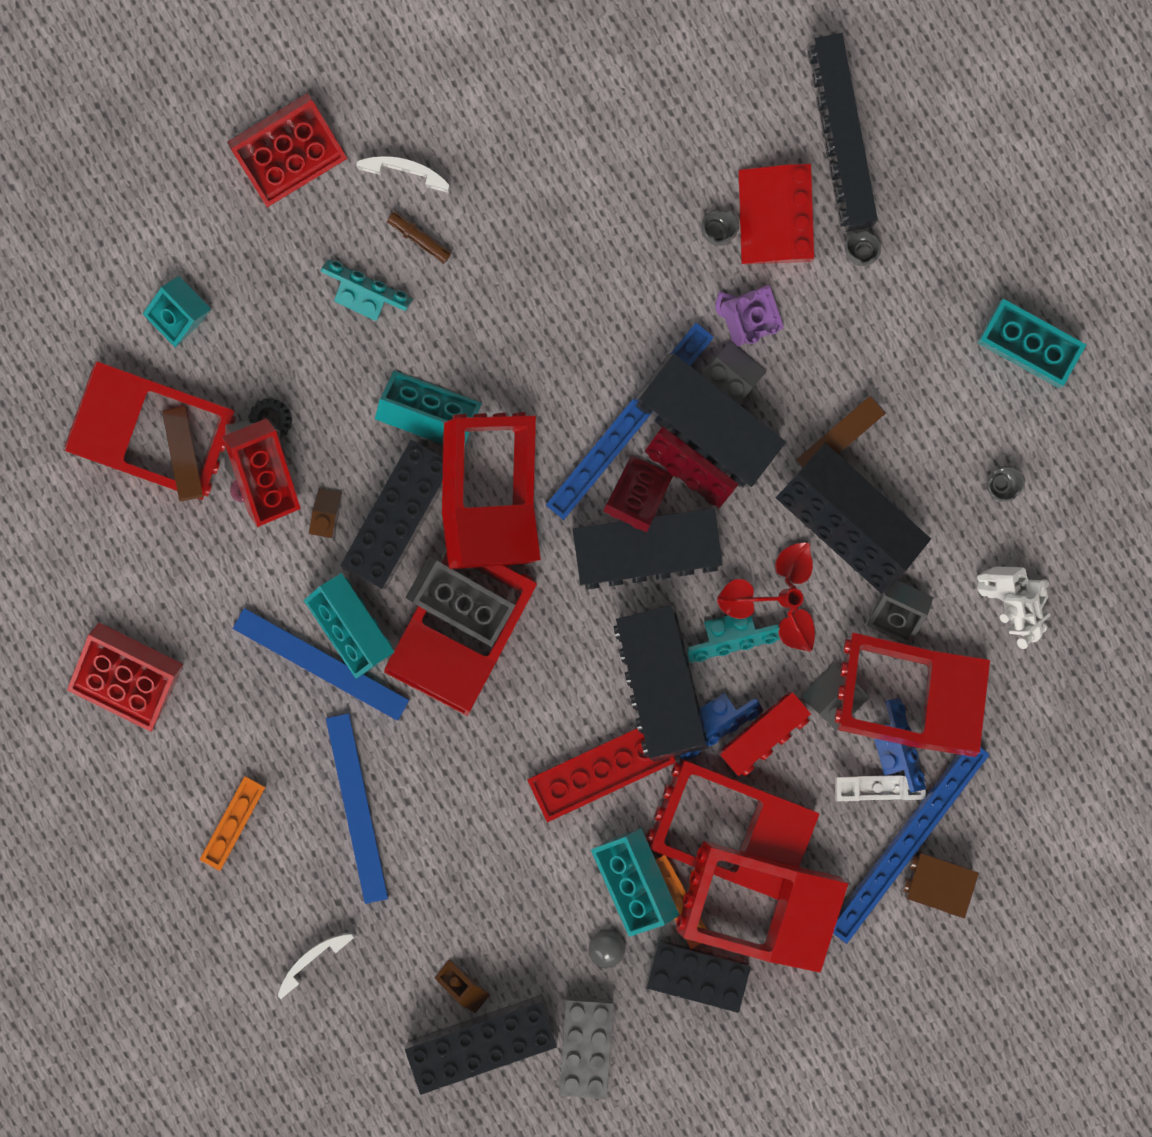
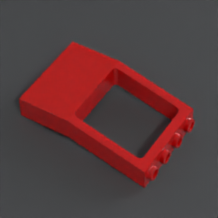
M95 361L63 451L177 491L175 480L124 461V456L146 394L151 391L217 415L218 421L199 472L203 497L198 499L203 500L204 496L208 497L212 488V483L209 481L212 473L216 474L220 465V461L217 460L220 451H225V443L222 436H225L226 424H235L236 416H233L235 411Z
M526 412L513 413L512 416H507V413H496L492 415L493 417H487V413H479L468 418L467 414L453 415L452 420L444 422L442 518L449 569L528 564L541 560L534 511L536 415L526 416ZM512 430L514 432L513 504L506 506L464 507L465 432Z
M446 552L441 563L449 567ZM510 565L474 567V569L520 593V597L488 656H483L424 625L422 621L427 610L418 606L394 650L395 653L390 657L384 673L468 716L537 586V583L533 582L534 579L524 573L520 575L514 572Z
M852 632L849 639H845L843 653H847L846 662H842L840 676H844V683L839 685L837 699L841 700L840 709H836L834 722L838 723L837 730L927 750L976 757L980 753L990 660L931 651ZM860 650L920 663L928 667L921 733L858 720L852 717Z
M680 758L679 763L676 762L671 771L673 776L671 784H667L663 791L662 797L665 798L663 805L657 808L654 815V820H656L654 828H650L646 835V840L651 850L696 867L697 858L695 855L664 843V840L689 777L697 775L758 800L757 807L739 851L792 866H800L820 813ZM716 864L713 874L777 900L779 899L785 879L734 864L730 869Z
M703 841L702 847L697 851L695 870L690 874L689 890L683 897L682 913L676 920V931L683 938L763 961L821 973L849 883L837 875L788 865ZM718 861H726L785 878L765 943L757 944L697 927Z

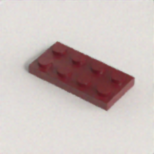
M663 426L644 451L652 461L661 464L672 476L681 479L689 489L698 492L709 504L719 509L739 485Z
M631 454L603 512L632 525L636 529L647 532L673 476L669 472Z

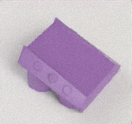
M769 285L721 304L720 310L723 312L731 340L737 347L743 344H754L761 337L773 335L784 328Z

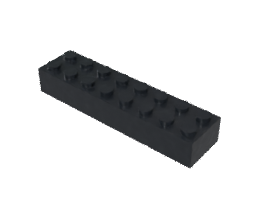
M843 33L814 38L812 45L809 46L807 54L809 64H814V74H812L814 88L818 87L819 90L818 97H816L818 111H823L821 129L822 133L827 134L828 138L827 143H825L826 155L832 159L831 166L829 167L831 180H836L837 185L834 190V198L836 204L840 203L841 207L840 213H838L840 227L844 226L845 232L870 228L876 224L878 217Z

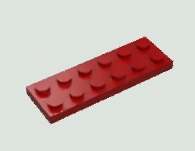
M638 728L541 772L527 779L548 823L676 763L674 757L656 762L650 760L649 757L647 758L643 753L641 742L645 741L644 734L639 733Z

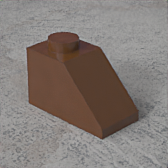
M318 489L312 510L309 528L310 535L335 538L342 492Z
M448 960L435 976L438 983L460 1005L474 1013L479 1010L490 996L476 980L451 960Z

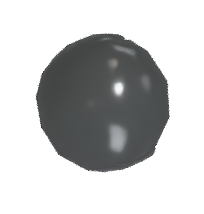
M713 210L704 216L701 223L702 236L709 243L718 246L732 241L739 230L738 218L730 210Z
M867 230L853 231L846 239L845 253L848 260L853 264L867 266L875 263L880 256L881 244L877 236Z
M1012 466L997 467L989 474L986 488L992 498L1000 502L1012 501L1024 491L1025 478L1021 471Z
M614 930L600 931L589 944V956L593 963L600 968L607 969L616 966L623 959L626 952V942Z

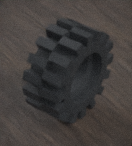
M265 398L262 401L256 402L254 407L252 406L250 409L251 413L248 415L250 423L261 421L263 414L267 411H275L279 415V424L275 429L280 430V439L288 434L287 432L291 429V422L293 421L290 410L283 402L275 398Z

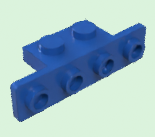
M723 693L700 708L709 746L715 745L720 738L728 733L735 732L748 720L751 721L757 718L763 711L757 698L736 710L726 694ZM700 751L680 756L684 760L692 759L696 757Z
M901 698L886 700L885 704L891 724L885 726L912 731L908 726L905 715L906 709ZM874 738L884 776L904 770L911 793L925 790V776L921 772L918 761L919 755L915 747Z

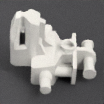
M997 566L981 572L977 576V589L982 596L998 598L1004 601V613L1000 615V620L1003 623L1011 620V623L1014 624L1009 629V634L1022 635V638L1017 640L1019 648L1026 649L1031 642H1037L1047 630V625L1044 621L1050 617L1049 611H1042L1048 599L1046 590L1049 586L1048 580H1028L1026 569L1023 567Z

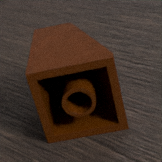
M918 851L917 856H913L910 862L909 869L912 870L910 879H905L902 892H905L904 897L965 919L979 872L972 868Z

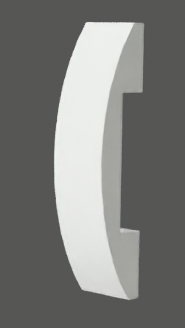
M385 156L357 161L356 166L359 170L381 175L384 166L427 177L426 187L447 193L450 192V185L441 176L417 162Z
M906 775L835 777V801L924 800L926 797V789L910 792Z
M353 932L338 934L308 950L288 972L280 987L278 997L282 999L301 982L296 974L330 946L337 953L356 935Z

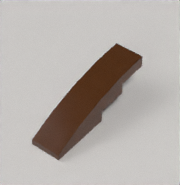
M872 395L869 396L798 457L796 461L803 467L824 443L829 445L837 454L841 453L886 414L885 410Z
M184 406L163 410L162 415L179 501L202 498L203 493L186 408Z

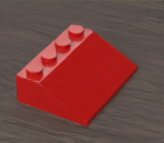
M308 93L227 141L231 151L266 207L271 206L348 159Z
M790 164L738 170L741 264L813 262L814 233L811 164Z
M99 622L88 634L67 691L152 732L184 664Z

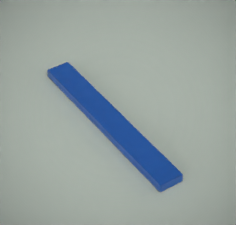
M246 608L243 609L232 628L397 721L410 701L364 674L355 679L346 664Z
M350 713L326 718L364 903L368 904L387 900L389 898Z

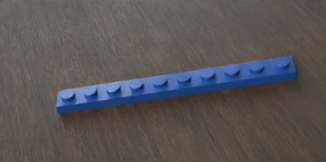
M695 323L670 354L674 353L691 366L714 337L699 324ZM633 399L545 505L562 520L569 515L650 416L636 408L637 402Z
M980 747V753L976 757L959 754L955 757L841 908L833 932L835 936L846 944L850 941L988 758L989 753Z

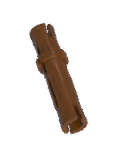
M396 210L388 218L386 223L396 228L403 234L405 239L409 238L443 265L451 256L452 251L417 227V223L414 221L410 222Z

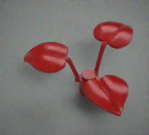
M797 543L782 550L775 562L776 573L786 577L785 583L789 589H783L779 596L753 597L754 589L752 585L746 580L735 579L724 586L717 596V603L720 609L728 616L744 619L754 613L753 602L779 601L781 606L790 608L787 612L788 617L782 619L779 623L780 629L778 634L780 640L790 648L811 652L815 641L814 623L807 611L797 609L803 603L804 597L802 592L796 589V586L792 585V583L802 584L810 578L813 570V561L810 553V544Z

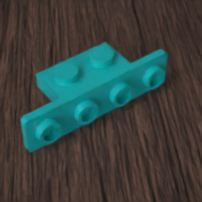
M327 260L320 270L322 273L341 281L334 302L372 320L377 321L379 319L385 302L403 311H406L412 304L413 299L408 297L405 292L395 291L381 281H374L365 277L360 271H353L344 267L338 261Z
M725 616L705 621L704 625L709 642L687 647V653L690 663L703 662L711 657L726 656L731 652L749 650L754 646L762 644H773L780 640L778 634L780 628L776 624L755 630L752 616L744 619Z

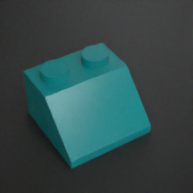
M177 276L160 288L143 312V315L176 348L204 321L212 309L180 276Z

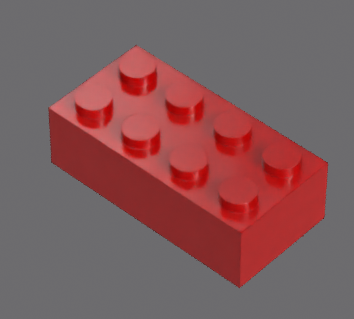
M267 418L222 436L248 515L257 527L301 509L277 432Z
M789 691L718 751V753L738 776L741 774L746 776L755 768L753 764L758 759L764 761L774 752L771 749L777 743L782 745L792 737L790 732L793 729L797 728L800 730L810 721L808 717L811 713L798 697Z

